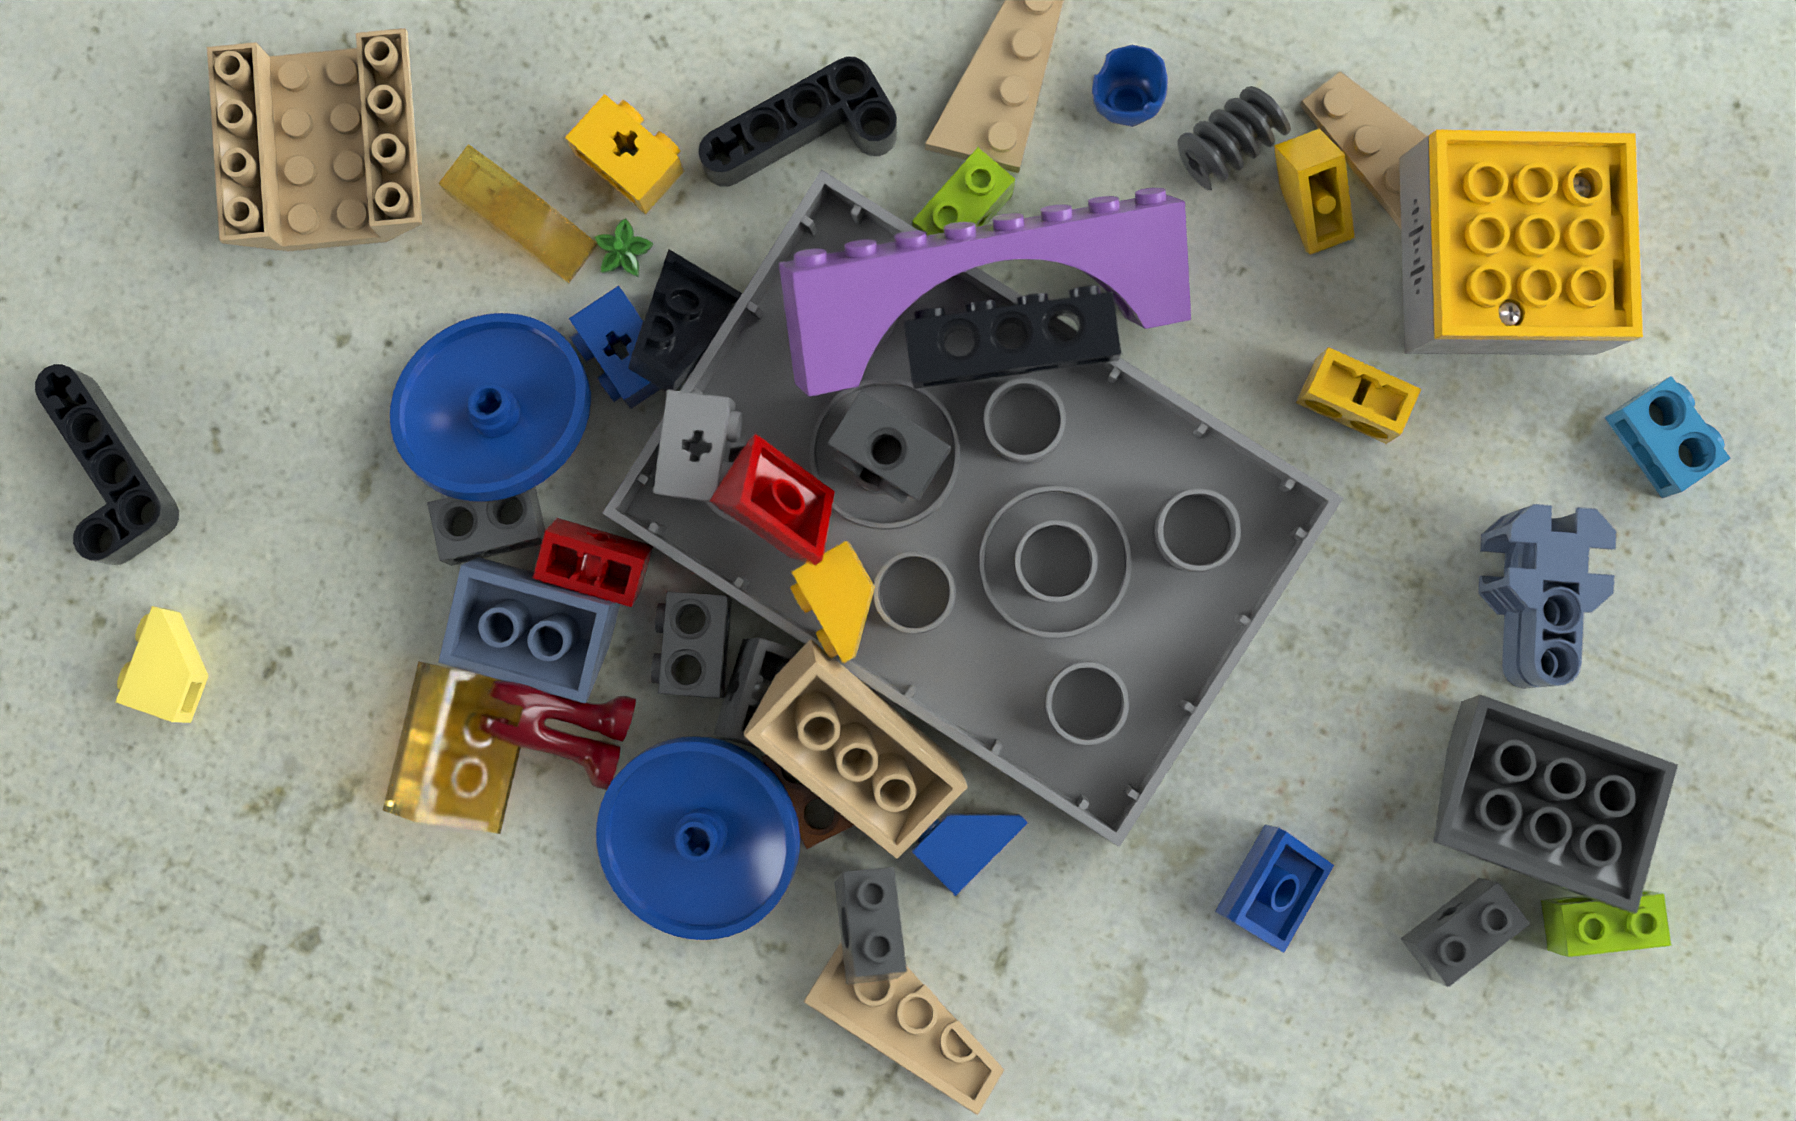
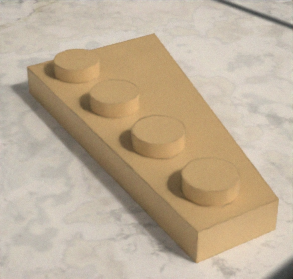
M1064 0L1004 1L927 139L925 150L967 160L975 149L979 147L1003 169L1019 173Z

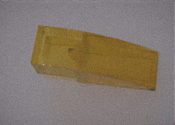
M469 144L438 183L448 196L481 218L490 228L567 283L571 282L598 246L597 242L560 212Z

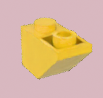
M844 541L825 552L823 561L818 565L806 563L792 571L797 583L790 586L803 612L806 614L813 610L823 628L815 633L829 658L832 659L839 655L842 663L850 661L857 655L875 589L850 542Z

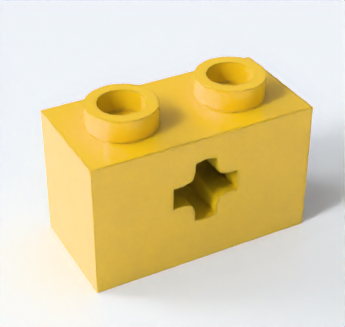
M604 94L566 135L565 139L574 154L644 214H647L683 174L684 169L677 156L681 150L661 131H658L654 136L641 125L644 118L628 102L621 100L617 105ZM623 146L630 150L636 147L638 152L634 156L627 152L621 155L620 150Z

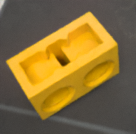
M1327 347L1315 359L1296 403L1387 444L1402 434L1421 392V388Z

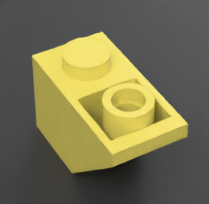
M152 606L149 614H146L141 619L136 629L135 640L138 644L131 661L123 666L118 676L117 688L120 691L115 702L170 722L191 723L209 675L181 613L172 609Z

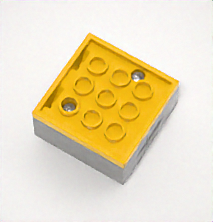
M1436 129L1399 158L1405 354L1597 355L1643 337L1636 133Z

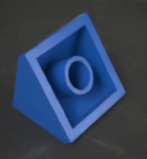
M1265 824L1215 912L1284 953L1334 865L1287 831Z

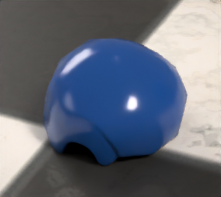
M1133 44L1108 52L1102 69L1093 78L1092 94L1097 112L1114 124L1130 127L1137 126L1155 117L1165 102L1168 89V76L1164 60L1151 48Z

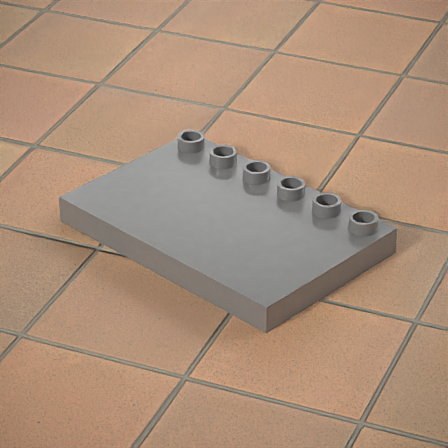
M821 169L680 391L728 397L736 403L735 411L742 412V429L739 442H731L728 462L734 463L748 440L757 434L835 491L824 553L844 541L850 542L873 582L875 589L856 657L846 663H842L839 655L833 658L864 683L1120 847L1336 511L1343 497L1122 358H1119L1118 361L914 389L911 380L904 321L914 320V312L928 308H944L945 315L966 312V304L986 300H995L997 308L1018 305L1017 298L1022 295L977 267L956 274L934 286L901 313L876 346L866 365L859 387L807 396L794 381L779 263L794 260V253L802 250L824 249L826 254L845 251L844 245L852 241L875 240L876 245L895 242V235L898 233L918 231ZM1057 317L1048 324L1051 336L1059 341H1069L1078 333L1076 329ZM1009 323L1003 325L997 331L996 338L1003 347L1013 349L1025 342L1026 333L1021 326ZM955 331L947 337L945 348L955 356H963L973 349L975 340L966 331ZM861 390L950 445L951 451L919 502L908 496L902 504L877 488L881 481L880 477L865 468L860 476L833 460L838 451L833 449L828 444V441ZM662 418L602 513L802 643L806 644L812 639L824 649L815 633L823 628L813 610L806 614L803 612L790 589V586L797 583L792 571L806 564L805 562L788 557L713 503L665 497L653 493L663 425ZM701 435L699 443L690 444L689 452L697 455L699 462L702 453L711 452L712 445L705 442L703 435ZM892 437L880 439L873 449L875 461L882 465H890L896 462L902 452L901 443Z

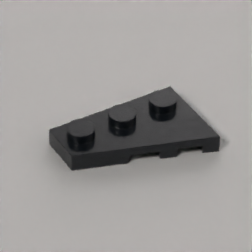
M668 249L648 311L633 349L628 369L666 392L667 390L675 391L692 373L742 293Z

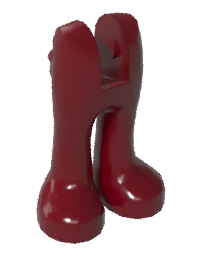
M510 681L493 682L487 695L504 701L506 704L524 707L519 723L504 717L481 714L479 730L495 739L517 747L545 752L571 760L585 769L593 786L603 790L608 789L613 781L621 751L620 745L559 731L546 726L544 721L554 719L570 723L623 742L634 714L635 698L618 696L602 704L582 703L546 693L521 683Z

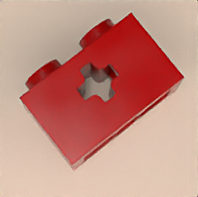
M556 518L545 530L533 579L632 607L641 593L653 546Z

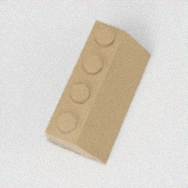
M812 639L775 676L744 731V737L896 859L968 788L958 761L834 658L830 659L825 650Z

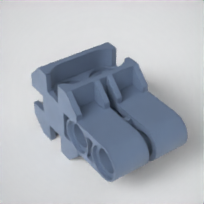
M1533 504L1500 517L1481 534L1480 552L1505 553L1504 577L1479 576L1478 594L1497 615H1504L1503 674L1515 687L1527 689L1567 685L1575 680L1580 673L1584 613H1592L1614 593V575L1588 573L1589 548L1616 549V530L1597 509L1578 507L1576 508V513L1552 519V505Z

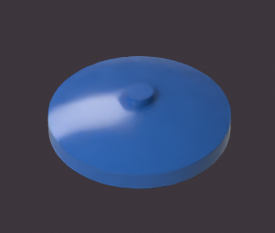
M494 313L471 317L437 333L418 349L406 364L396 383L390 405V428L393 441L402 459L415 475L427 486L441 494L459 500L481 502L509 498L530 490L548 479L572 455L584 434L589 419L591 407L589 380L582 362L570 343L558 331L544 322L511 313Z
M691 736L666 740L644 750L616 775L605 792L600 805L596 826V843L600 863L607 881L621 902L633 914L650 926L676 937L693 940H713L729 937L751 928L766 917L778 904L789 887L796 871L800 852V831L796 811L790 796L783 784L766 764L745 749L732 743L709 737Z

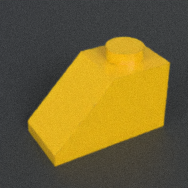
M1320 128L1274 145L1280 189L1307 253L1311 255L1354 239L1355 234L1345 154Z

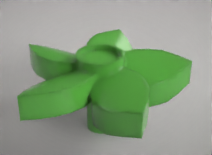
M626 218L617 225L615 237L609 234L594 236L598 246L609 252L602 260V273L614 271L621 264L629 274L639 277V262L636 256L647 253L654 244L643 237H634V230Z

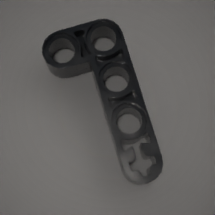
M847 56L836 60L710 131L701 140L698 154L706 177L718 186L729 187L741 182L841 124L845 125L856 146L863 153L869 156L887 154L897 141V115L870 67L857 57ZM847 79H856L863 84L862 89L853 94H846L838 87ZM804 103H814L821 108L820 112L811 118H803L796 113L797 108ZM871 120H880L888 126L883 134L877 136L867 134L862 128ZM764 126L773 127L778 131L777 136L769 142H759L753 136L759 128ZM741 139L745 140L748 150L747 154H744L742 145L739 146L738 141ZM723 152L727 158L730 157L731 161L723 165L719 159L715 158V155Z
M53 364L44 368L38 374L35 381L37 398L107 503L76 526L73 533L74 547L83 558L108 565L126 563L176 528L179 521L178 506L97 382L92 377L63 364ZM69 395L74 402L66 400L65 398ZM100 421V434L95 440L90 442L88 431L91 425ZM126 461L128 465L127 475L121 482L116 483L115 470L121 462ZM153 501L155 514L148 523L143 524L141 511L148 502ZM110 529L112 543L106 551L102 552L99 540L101 535Z

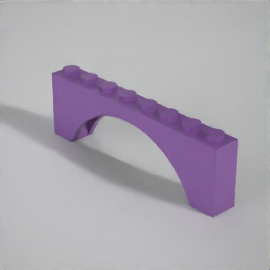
M1164 188L1140 189L1135 191V198L1121 201L1116 196L1095 197L1088 200V207L1072 209L1070 205L1046 206L1041 208V215L1024 218V215L1020 213L1001 214L993 217V224L975 227L973 222L951 223L944 226V233L926 236L924 231L902 232L895 235V242L876 245L875 240H857L846 243L844 245L845 251L826 254L824 249H807L794 253V260L779 263L794 381L807 396L859 387L866 365L876 346L903 311L920 296L952 276L974 267L997 261L1039 259L1078 268L1090 276L1106 292L1113 291L1114 302L1124 318L1145 329L1191 320L1185 201L1167 195Z

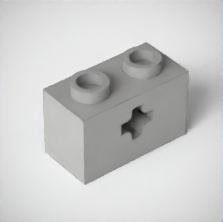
M667 390L654 494L710 502V498L733 465V463L728 462L731 442L738 443L741 435L742 412L735 411L736 403L732 399ZM701 435H703V440L711 444L712 449L710 453H702L698 462L697 455L689 452V447L691 443H699Z

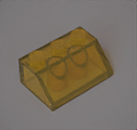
M418 661L382 811L413 822L501 834L521 747L502 742L479 730L481 714L504 717L519 723L524 707L506 704L504 701L487 695L494 681L503 680Z

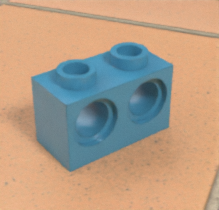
M1672 376L1651 385L1604 417L1661 498L1683 492L1731 459L1724 450L1725 443L1720 433L1713 426L1704 422L1694 408L1695 400L1690 391L1684 385L1677 383ZM1650 404L1656 405L1662 411V425L1656 424L1649 415ZM1680 444L1686 446L1692 454V464L1690 467L1685 465L1679 458Z

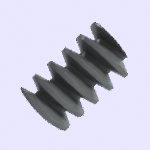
M1249 86L1242 90L1240 99H1229L1224 105V110H1214L1209 116V122L1199 121L1193 128V134L1187 132L1180 135L1177 140L1178 151L1186 170L1193 179L1203 188L1212 190V184L1208 175L1212 173L1217 179L1224 182L1228 179V173L1224 165L1226 162L1236 170H1240L1244 166L1240 154L1242 150L1250 158L1255 159L1260 154L1256 143L1257 139L1265 146L1271 147L1275 144L1274 134L1271 129L1274 128L1281 135L1286 136L1290 133L1291 127L1283 110L1270 95L1259 88Z

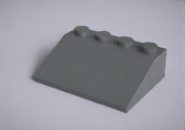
M1478 695L1461 701L1446 752L1433 842L1632 914H1637L1678 764L1484 695Z

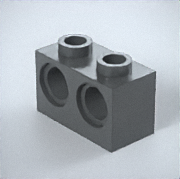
M536 486L521 494L494 501H466L441 494L442 499L427 502L439 560L451 566L469 562L477 557L486 558L542 544L545 526ZM511 500H520L523 507L520 519L513 524L505 525L501 519L503 506ZM470 511L473 516L471 530L463 536H456L453 532L455 517L462 512Z
M667 592L666 603H658L655 630L656 633H663L662 653H654L651 682L659 684V694L724 699L731 598L722 595ZM690 607H700L706 617L704 627L695 634H686L680 626L682 613ZM689 656L696 657L701 664V675L695 683L684 685L676 676V667L683 658Z

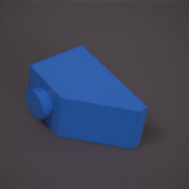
M947 813L941 820L937 818L916 840L918 843L912 848V852L956 896L1028 822L1019 814Z

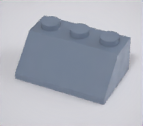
M477 557L462 564L438 663L503 681L525 684L546 693L586 703L611 644L620 604L533 579L534 572Z

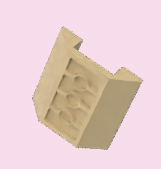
M405 28L356 33L357 48L269 56L257 42L207 47L220 242L223 244L272 250L299 251L387 242L422 225L408 32Z

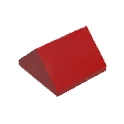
M755 434L748 440L709 501L788 557L815 566L823 561L835 491Z

